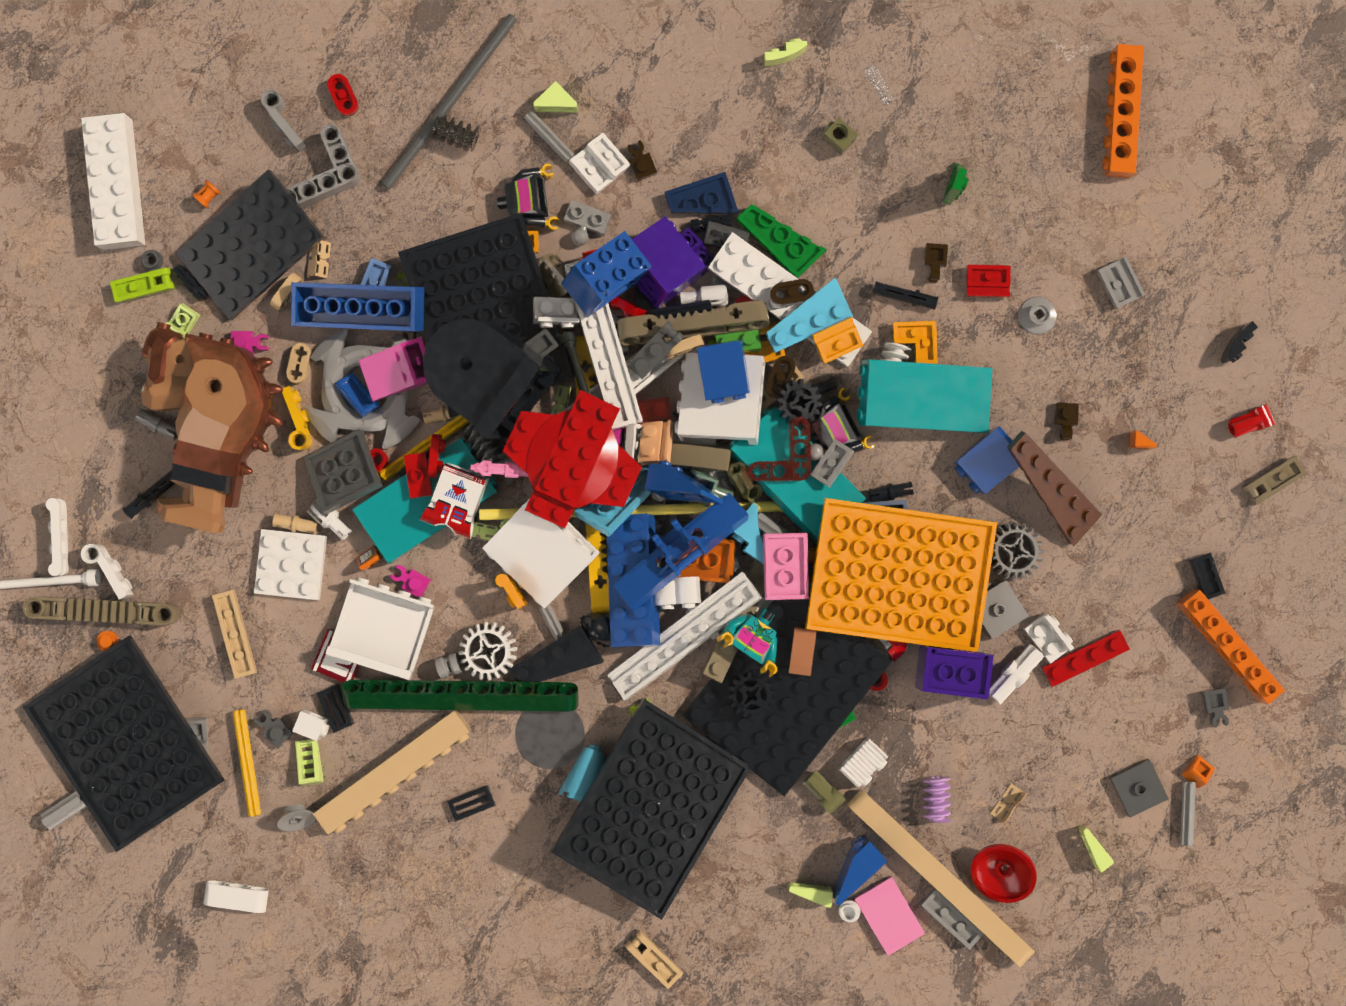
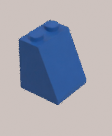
M743 339L698 347L697 353L705 400H711L713 404L724 402L725 397L733 396V400L746 398V394L750 393Z
M998 426L990 430L989 433L983 436L954 462L956 466L954 468L960 477L968 479L970 482L969 487L974 493L985 495L1019 467L1007 449V446L1013 440Z

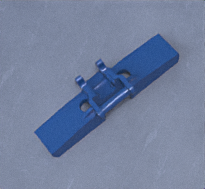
M730 493L721 498L723 499L722 504H713L682 528L675 518L670 522L673 529L660 539L656 533L651 537L658 548L613 585L631 609H638L676 577H679L682 570L702 554L706 555L748 520V513ZM702 531L703 536L701 538L692 536L693 532ZM661 558H666L665 562L667 564L664 566V568H659L657 566V563Z

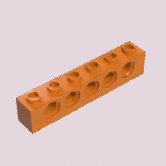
M1118 44L1109 55V64H1112V68L1107 80L1108 85H1110V93H1108L1106 98L1109 114L1105 118V127H1108V132L1103 144L1104 148H1106V157L1104 156L1102 162V169L1105 170V176L1131 178L1136 174L1144 46ZM1121 65L1126 66L1129 70V73L1123 72L1121 70ZM1119 86L1125 87L1128 93H1121ZM1118 107L1124 108L1126 115H1121L1118 112ZM1117 128L1122 129L1125 132V136L1118 135ZM1115 149L1123 152V158L1116 155Z
M1192 589L1176 603L1260 703L1270 704L1285 691L1201 590Z

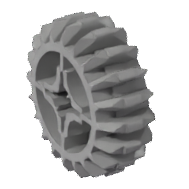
M1013 522L1012 527H1010L1009 523H1004V530L1000 526L996 528L999 535H995L992 555L994 563L991 564V569L998 566L996 570L997 575L1004 571L1003 578L1008 579L1010 573L1012 580H1017L1018 575L1021 579H1025V572L1028 575H1033L1031 567L1036 570L1039 569L1035 562L1043 561V558L1038 557V553H1044L1043 549L1038 550V546L1043 545V541L1036 542L1035 539L1040 536L1038 533L1031 535L1034 528L1029 527L1025 531L1026 524L1021 523L1018 529L1017 522ZM1017 533L1010 544L1000 543L1006 535ZM1023 537L1028 541L1031 553L1023 548ZM1016 546V550L1023 554H1014L1013 556V552L1007 548H1014ZM998 549L1006 554V565L1000 560ZM1019 558L1029 559L1024 566L1012 569Z

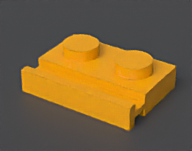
M847 317L811 334L824 364L864 346L852 317Z

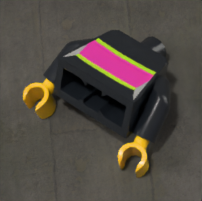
M545 164L542 169L536 167L520 170L512 178L511 182L505 185L506 196L497 198L498 208L500 210L507 209L508 214L511 216L522 213L526 226L539 228L547 226L548 229L556 231L559 227H552L550 221H559L557 217H551L549 220L545 219V217H548L544 179L549 180L554 176V173L547 174L545 170L552 169V165Z
M842 388L837 396L834 395L822 403L818 410L820 414L815 415L816 421L812 424L815 433L807 436L813 444H822L827 451L836 439L852 449L854 453L863 450V448L870 449L875 446V444L870 446L866 444V440L872 438V436L862 438L847 409L845 402L850 399L851 395L847 398L841 395L846 388Z

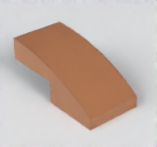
M795 627L789 673L811 676L817 630Z

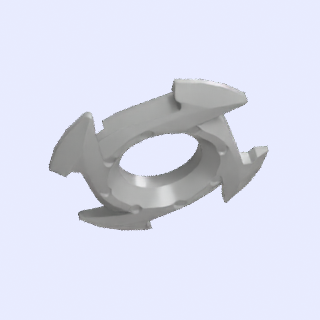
M343 329L323 341L310 357L316 362L321 360L324 362L321 396L325 411L305 406V411L311 424L321 436L331 443L338 440L337 432L339 429L351 431L360 429L363 432L373 433L386 430L382 448L388 449L408 437L418 426L421 419L414 415L407 416L409 390L389 396L379 409L363 418L347 404L343 395L335 387V384L348 376L351 371L360 367L358 360L388 348L363 345L344 348L349 330ZM396 333L392 338L394 343L392 347L407 340Z

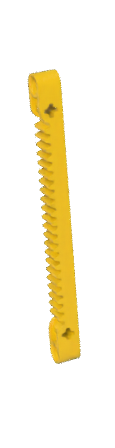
M576 336L575 350L581 367L584 366V363L592 366V368L588 369L587 373H584L582 369L588 390L596 385L594 381H590L594 377L595 371L585 337ZM576 381V394L578 395L580 390ZM586 523V538L600 552L588 565L592 613L610 614L608 573L603 571V567L608 565L607 562L603 561L607 554L602 553V550L606 549L607 546L601 544L602 541L606 540V537L601 536L600 531ZM600 575L603 579L607 580V583L603 584V588H600L599 584H595V580H598Z

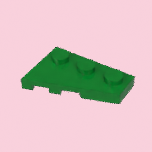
M954 164L942 203L951 205L965 191L969 178L966 177L968 170L964 165Z

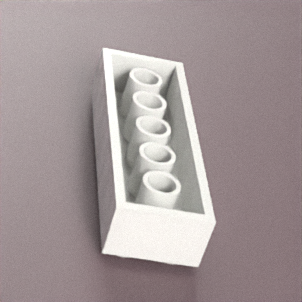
M125 113L81 118L94 245L102 250L144 246L145 236L133 121Z

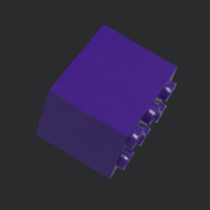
M666 216L632 238V241L651 264V268L636 283V286L655 309H658L692 285L706 267L702 258L696 255L689 242L680 235L675 224L669 221Z
M920 645L915 688L924 692L989 700L994 655Z

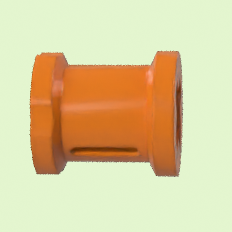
M206 180L205 185L197 193H193L192 196L204 207L208 208V203L216 195H220L221 192Z

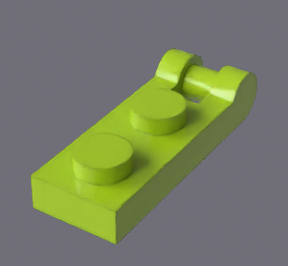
M161 268L110 281L114 302L118 304L175 290L174 283L170 279L172 275L170 268ZM156 278H161L163 284L157 285Z

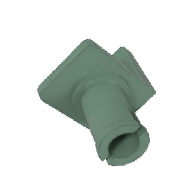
M694 469L690 470L696 477L708 480L709 483L706 488L720 498H723L728 493L733 496V491L717 487L719 480L714 476ZM700 502L705 507H709L710 503Z

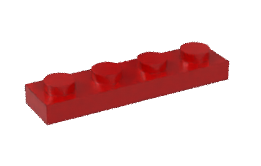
M1117 630L1041 668L1050 686L1054 687L1130 650L1121 630Z

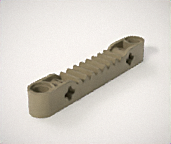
M759 300L734 303L729 305L726 310L722 307L719 313L712 309L711 314L703 310L702 315L695 311L694 316L686 312L685 317L678 313L677 317L673 318L672 314H669L667 320H665L663 315H660V319L649 314L626 317L617 321V330L620 345L636 346L646 344L667 321L673 325L672 328L677 333L680 332L684 336L682 340L695 335L706 337L760 330L769 326L770 322L767 304ZM667 334L662 337L666 341L671 340Z
M41 596L26 599L22 606L24 614L32 619L170 625L177 622L180 617V610L175 604ZM36 602L40 604V611L38 613L34 609ZM164 609H168L170 612L168 620L164 619L162 615Z

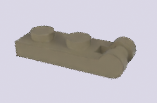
M1292 456L1265 474L1247 483L1242 488L1245 493L1250 495L1252 498L1250 501L1255 506L1307 473L1297 457ZM1261 486L1264 492L1259 494L1256 488Z

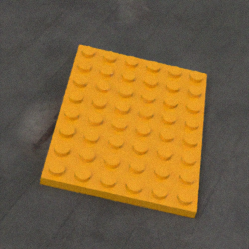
M824 498L805 628L978 652L997 522Z

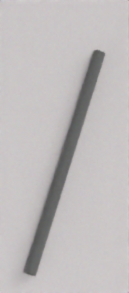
M507 15L383 180L382 184L388 189L393 187L517 22L513 15Z

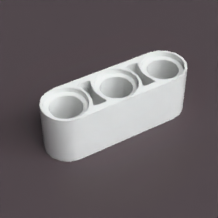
M211 880L206 882L203 904L212 907L264 913L266 912L269 889Z

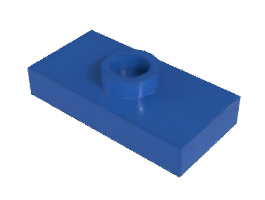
M353 372L335 384L337 390L362 418L380 405L377 400L372 401L368 389Z

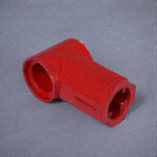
M1267 404L1249 410V413L1227 421L1229 432L1234 438L1275 424Z

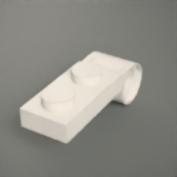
M88 544L82 548V560L86 563L100 565L118 599H127L133 595L131 583L120 572L122 570L117 560H113L103 545ZM94 548L98 553L96 559L91 557V551Z

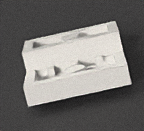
M604 133L588 143L584 150L569 161L572 168L596 195L616 180L631 165Z

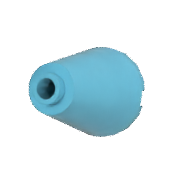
M590 744L589 748H583L559 789V795L567 792L568 798L577 801L582 800L604 763L605 753L601 752V747Z

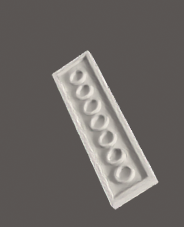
M733 232L707 268L752 301L760 300L766 302L768 312L779 320H783L805 302L786 305L774 304L770 299L771 288L777 283L798 280V278ZM799 287L798 293L804 294L805 289L803 287ZM777 291V297L783 298L784 293ZM853 318L854 325L864 344L872 331ZM812 336L806 338L815 345V341ZM861 347L836 358V360L848 367Z

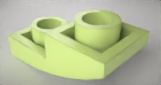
M791 39L785 43L784 51L778 48L768 50L764 54V67L786 63L806 52L807 41Z
M181 303L170 322L165 324L171 325L170 330L181 333L185 338L186 333L189 334L193 329L200 314L184 303Z

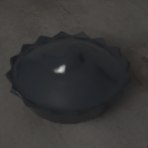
M597 613L582 615L580 617V624H582L589 637L596 641L598 645L610 647V619L605 615Z

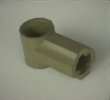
M740 461L732 463L729 466L727 475L734 485V494L751 503L758 501L762 494L761 486L754 482L744 463Z
M817 770L812 772L803 781V784L818 798L817 801L830 815L846 801V798L834 786H831Z

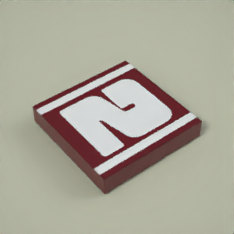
M327 629L311 669L343 683L348 680H354L360 667L359 664L325 654L335 632Z

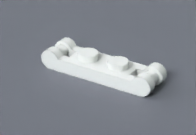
M50 498L46 502V508L50 510L48 530L51 533L49 552L52 555V564L49 565L48 572L52 576H64L69 571L67 507L63 499Z

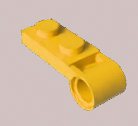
M287 386L283 388L282 394L296 427V430L289 435L288 442L292 448L306 451L312 445V437L307 424L309 417L305 409H301L299 402L302 400L298 390ZM303 435L305 438L304 444L297 446V437Z

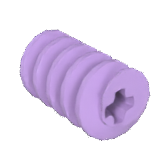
M931 776L923 780L924 783L929 784V787L923 789V791L929 793V796L923 797V800L929 802L928 805L923 806V809L929 810V813L924 814L923 817L931 822H951L949 818L945 817L951 814V811L946 809V807L951 805V802L945 800L951 797V793L945 791L951 788V785L945 782L950 780L951 777Z

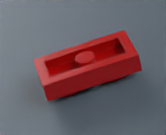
M620 295L608 303L609 307L618 310V308L624 310L622 314L626 317L645 315L647 312Z

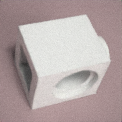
M305 709L300 711L292 732L318 741L327 735L330 725L327 724L328 719Z

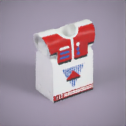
M445 463L431 503L419 520L434 526L446 525L453 533L471 540L474 517L489 478L457 465Z

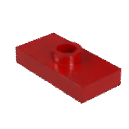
M427 453L404 455L410 498L433 495L431 480L428 477Z

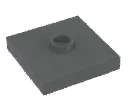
M1149 759L1109 777L1127 816L1130 818L1169 799Z

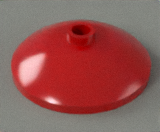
M993 844L986 846L974 856L971 864V878L976 888L983 895L997 902H1019L1033 892L1037 882V871L1031 858L1022 850L1011 845Z

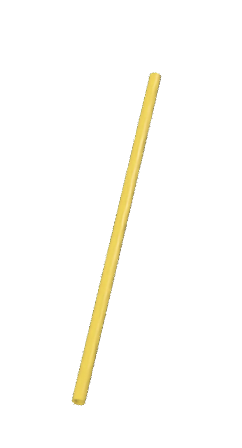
M774 501L754 502L758 506V512H783ZM751 502L738 503L746 510ZM701 503L639 505L631 515L645 513L651 515L701 514L709 507H705ZM520 508L479 509L480 520L510 519ZM574 511L570 518H576Z

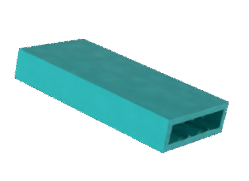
M872 359L862 360V364L859 367L861 386L858 388L860 407L856 413L857 421H859L858 425L989 433L993 368Z
M776 406L771 410L766 408L760 417L758 445H749L748 440H733L729 444L731 447L730 457L735 463L740 461L745 464L754 482L761 486L762 490L804 533H807V536L817 546L824 498L862 503L866 498L841 472L830 488L813 478L810 474L820 461L810 460L806 455L808 446L813 443L796 426H793V423H785L786 418L779 417L782 412L776 410Z
M463 438L446 447L445 452H441L440 461H443L444 464L451 463L470 470V465L481 463V459H476L472 453V445L467 442L468 440L464 441ZM407 474L352 509L388 564L447 527L446 525L434 526L419 520L431 503L433 495L410 498ZM441 474L438 475V478L430 477L432 494H434ZM492 475L488 477L489 481L480 504L498 493L496 488L499 485Z

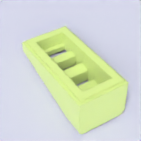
M313 739L295 741L298 784L308 786L324 783L318 741ZM312 746V750L302 752V748ZM313 755V759H303V757ZM314 764V768L305 769V765ZM314 773L315 777L306 778V774Z
M1081 825L1078 827L1093 865L1096 870L1102 873L1114 861L1089 829Z
M788 883L789 892L831 908L833 891L830 886Z

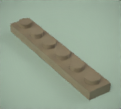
M754 559L746 577L751 581L761 597H763L764 565ZM761 599L740 615L749 613L754 616ZM725 627L721 629L719 633L720 635L722 634ZM724 639L719 642L716 640L701 671V674L718 683L723 682L738 650L732 644L724 648Z

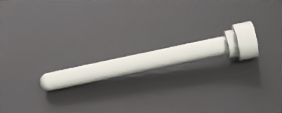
M88 569L87 572L79 575L1 580L0 589L84 583V585L89 587L99 586L101 575L98 569Z

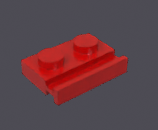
M969 264L966 266V297H1010L1011 266Z

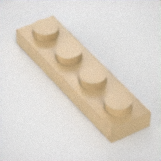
M235 590L212 595L234 679L258 673Z

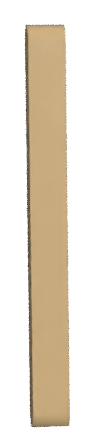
M860 789L847 803V806L1020 968L1035 953L1020 936L865 791Z

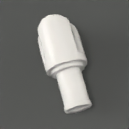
M725 285L701 286L699 291L680 292L681 304L710 300L713 307L725 306L729 302Z
M318 499L306 511L323 528H330L342 541L352 532L339 519V512L337 510L327 515L322 513Z

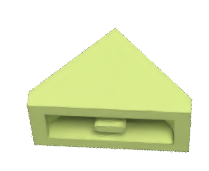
M556 81L534 101L535 112L578 113L577 102Z

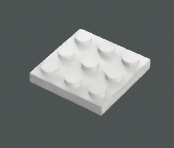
M261 529L254 593L320 600L327 536Z

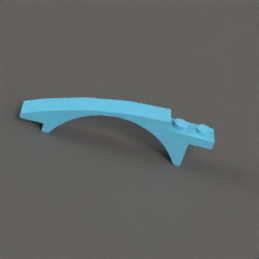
M750 503L745 510L749 515L748 520L732 532L734 533L732 537L740 544H743V542L747 543L741 551L764 565L763 542L758 527V506L755 503Z

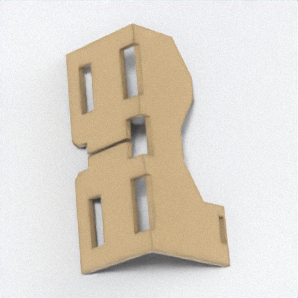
M320 241L310 250L312 259L308 266L309 276L327 279L329 263L326 261L327 258H330V242Z
M1011 783L1002 795L1004 801H998L990 814L1005 823L1015 807L1023 801L1027 794ZM1013 788V791L1010 793V795H1007L1010 789ZM1020 793L1021 795H1020L1019 798L1015 801L1014 799H1015V798L1017 797V795ZM998 806H1000L1001 808L999 809V811L995 813ZM1006 811H1008L1007 815H1006L1005 818L1003 819V818H1002L1003 815L1005 814Z

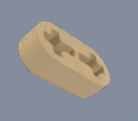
M295 273L289 275L271 299L270 306L278 312L282 311L291 300V282H303V279Z
M695 335L681 340L671 349L666 358L668 360L696 351L698 347L705 346L702 336Z
M298 343L292 347L286 371L287 378L295 384H301L306 381L311 364L312 350L304 343ZM304 348L307 354L302 356L301 362H299L300 356L297 355V351H301ZM298 365H300L299 372L302 373V376H298L297 380H295L292 372H296Z

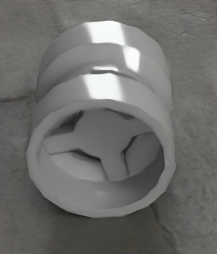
M456 652L449 654L447 658L440 657L435 659L436 669L441 679L447 678L452 673L455 675L462 673V666Z

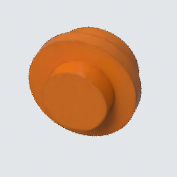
M113 631L101 632L96 640L98 648L103 652L119 642L117 634Z

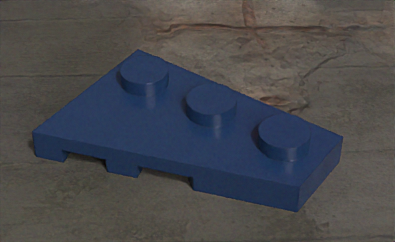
M726 172L664 192L671 214H739Z

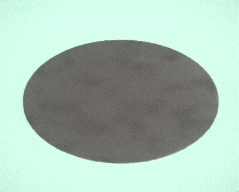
M575 710L569 712L524 711L516 727V741L520 752L530 763L541 768L554 769L567 765L576 758L584 743L585 732L583 722Z

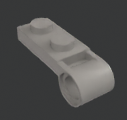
M272 89L266 90L261 96V102L273 118V121L270 123L278 132L283 131L287 137L284 140L292 149L296 147L300 152L303 151L307 146L280 114L285 108L284 99L277 91ZM277 98V103L269 106V101Z

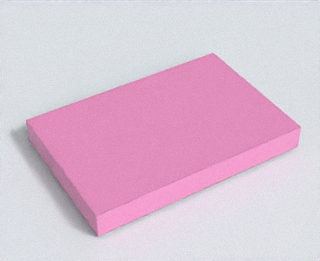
M807 533L763 534L764 600L809 599Z
M892 876L854 897L888 956L925 934Z

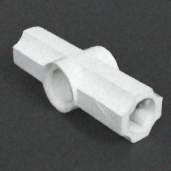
M1028 644L1015 660H1011L1002 669L1001 675L990 686L989 695L1001 704L1015 688H1019L1029 678V673L1044 658L1043 654L1033 645Z

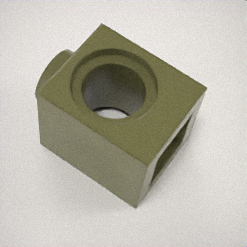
M838 117L835 122L831 120L823 129L825 133L822 139L842 156L856 140L858 134ZM840 131L843 133L844 138L836 139L833 133Z

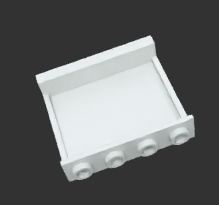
M686 353V359L682 360L681 365L684 377L679 383V392L682 393L681 401L678 400L677 402L679 421L675 422V434L678 435L680 441H684V437L748 440L749 445H758L766 365L763 356L745 355L750 393L746 394V398L733 400V396L725 397L724 402L712 404L711 400H705L698 353Z
M528 499L482 549L522 589L526 590L537 604L545 609L600 552L569 522L564 529L524 511L528 504Z
M357 577L356 581L350 579L349 582L351 584L331 644L327 647L325 654L411 680L435 606L430 604V599L419 596L418 600L410 598L411 594L405 591L398 590V593L389 591L390 587L379 583L377 587L368 585L369 580Z

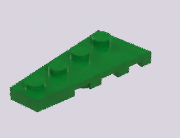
M753 204L736 219L786 271L796 278H799L827 250L822 246L819 247L806 236L799 235L788 225H783L776 221L775 217Z

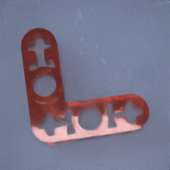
M798 417L789 423V461L753 462L747 468L749 479L752 481L806 480L811 474V442L808 420ZM798 421L805 427L800 432L801 436H805V440H794V436H799L798 429H794V425H797ZM797 443L804 444V454L798 455L795 453L794 446ZM794 458H806V462L801 461V467L805 469V473H802L801 477H799V473H795V469L799 468V461L794 462ZM769 464L768 473L759 474V478H756V474H752V469H756V465H758L759 469H767L766 465ZM776 465L783 466L785 472L782 477L774 475L773 469Z

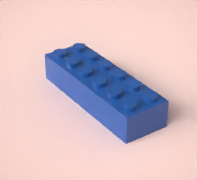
M291 282V326L424 331V287Z
M648 513L630 515L609 537L607 536L611 647L660 645L659 606L655 605L654 596L634 610L629 607L613 587L616 582L656 550V544L651 538L656 534L655 516Z

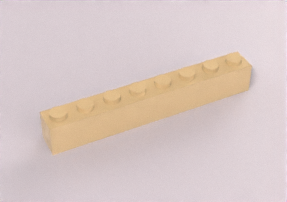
M458 710L453 711L325 804L313 815L327 835L333 831L335 834L339 833L347 827L345 822L349 819L355 821L364 814L362 811L364 808L370 806L372 809L382 801L380 799L382 795L387 793L390 796L398 790L397 784L401 781L409 782L417 776L415 771L422 767L425 770L435 763L433 758L438 754L443 757L452 750L450 746L456 741L458 744H461L468 739L469 735L467 733L472 729Z

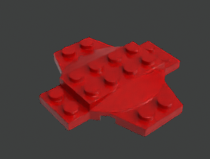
M580 390L571 410H566L556 415L521 411L503 449V453L528 474L530 484L534 490L524 511L565 529L574 509L589 503L615 507L625 506L642 466L617 444L612 426L620 408Z

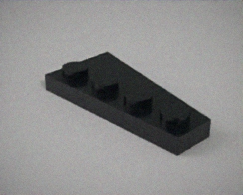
M580 625L515 665L509 671L516 682H542L601 664L604 660L584 627Z

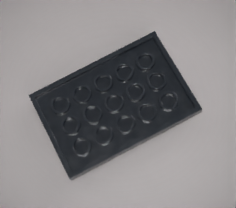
M267 170L176 254L229 320H233L325 237L271 170Z

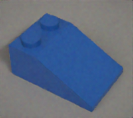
M659 461L658 464L649 463L644 489L668 500L723 503V499L693 477L684 473L682 468L671 467V463Z
M866 835L863 837L858 836L850 844L852 847L847 853L833 889V898L838 906L888 862Z

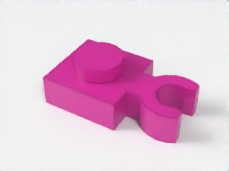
M231 331L230 340H234L233 345L246 348L252 354H254V347L261 351L269 350V347L261 346L260 344L262 339H269V336L266 334H259L254 337L253 331Z
M397 565L396 568L400 569L402 574L400 577L391 574V579L403 581L404 583L401 588L418 598L419 596L422 597L431 579L414 569L407 573L404 566Z

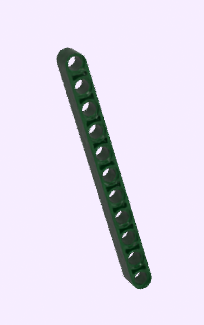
M348 680L341 686L344 705L350 709L569 712L576 710L579 706L578 686L571 682Z

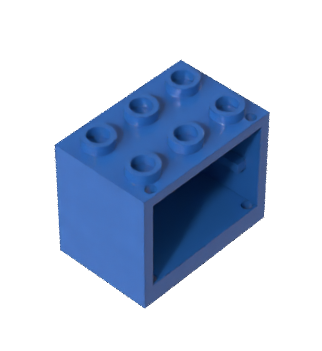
M624 231L575 264L561 284L588 318L634 286L651 268V264Z

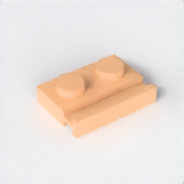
M668 420V422L642 423L638 463L640 465L658 464L659 461L670 463L674 423L671 420Z

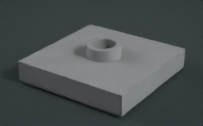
M1006 580L987 590L982 625L991 639L996 638L1029 617Z

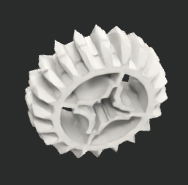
M484 622V629L478 623L476 624V632L473 628H469L468 631L471 636L466 634L462 636L467 640V643L460 642L459 646L465 647V650L459 651V655H466V658L461 659L460 662L465 663L468 661L469 665L465 667V670L467 671L472 667L474 670L471 675L475 676L477 672H480L479 679L481 680L485 674H487L488 680H492V673L495 674L497 679L500 678L499 670L504 674L508 673L505 665L512 668L513 663L509 659L515 660L517 658L516 655L511 654V651H517V647L510 646V644L516 642L515 638L507 639L511 632L508 631L503 634L502 632L505 629L503 625L499 630H496V622H493L491 628H489L488 622ZM485 633L498 636L502 642L492 644L486 638ZM479 636L480 649L471 654L472 643ZM485 645H487L488 648H494L498 646L497 649H494L493 652H491V657H489L488 654L478 655L479 653L483 652V650L485 649ZM505 648V657L498 666L496 663V653L498 650ZM484 658L490 664L491 669L479 666L474 660Z

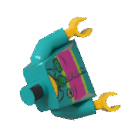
M764 608L758 618L747 613L746 615H740L729 620L722 634L716 640L719 642L724 639V648L732 644L758 663L763 664L764 662L765 665L760 669L762 674L767 669L770 671L769 677L777 672V666L775 665L777 632L768 626L775 615Z

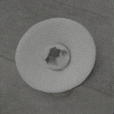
M1043 297L1027 299L1020 306L1018 312V319L1022 328L1028 333L1035 335L1044 334L1051 330L1057 317L1053 304ZM1036 311H1040V313H1041V315H1043V317L1040 318V319H1037V317H1036V315H1034V313H1035Z
M294 804L285 808L284 815L277 822V827L283 831H298L312 825L316 818L312 811L306 810L304 805Z

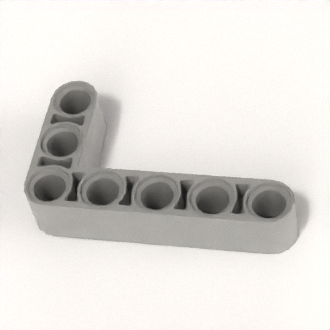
M333 124L325 125L322 128L321 138L334 168L286 188L291 196H294L295 201L302 209L350 189L360 182V173L346 140L338 127ZM337 133V137L334 140H328L329 134ZM339 152H345V157L342 160H336ZM348 171H353L354 175L351 179L347 180L344 178ZM333 179V186L325 188L326 181ZM314 188V193L311 196L305 195L307 189Z

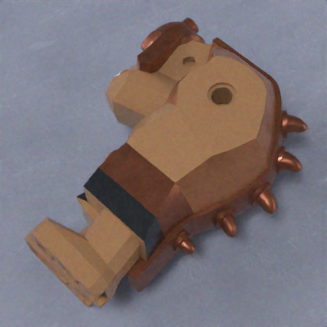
M157 322L156 328L147 335L142 350V357L146 358V362L149 364L147 380L141 391L142 404L155 412L179 410L175 422L178 441L173 447L174 458L170 480L184 487L182 497L158 498L154 513L161 515V520L211 533H223L226 523L224 508L238 507L243 477L253 473V470L247 466V458L253 450L269 452L268 444L263 441V435L270 425L281 427L283 424L281 418L274 413L272 403L273 395L281 394L283 388L278 384L269 383L263 375L264 369L272 365V359L267 357L257 358L248 349L233 345L234 340L222 337L220 341L212 340L213 335L200 332L199 336L186 333L184 338L181 333L170 330L171 325Z

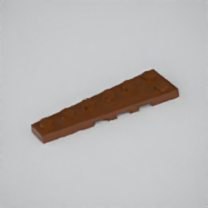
M1021 431L1007 446V449L1020 469L1024 471L1029 483L1034 486L1038 497L1044 502L1047 511L1057 522V526L1067 542L1075 546L1102 514L1025 432Z

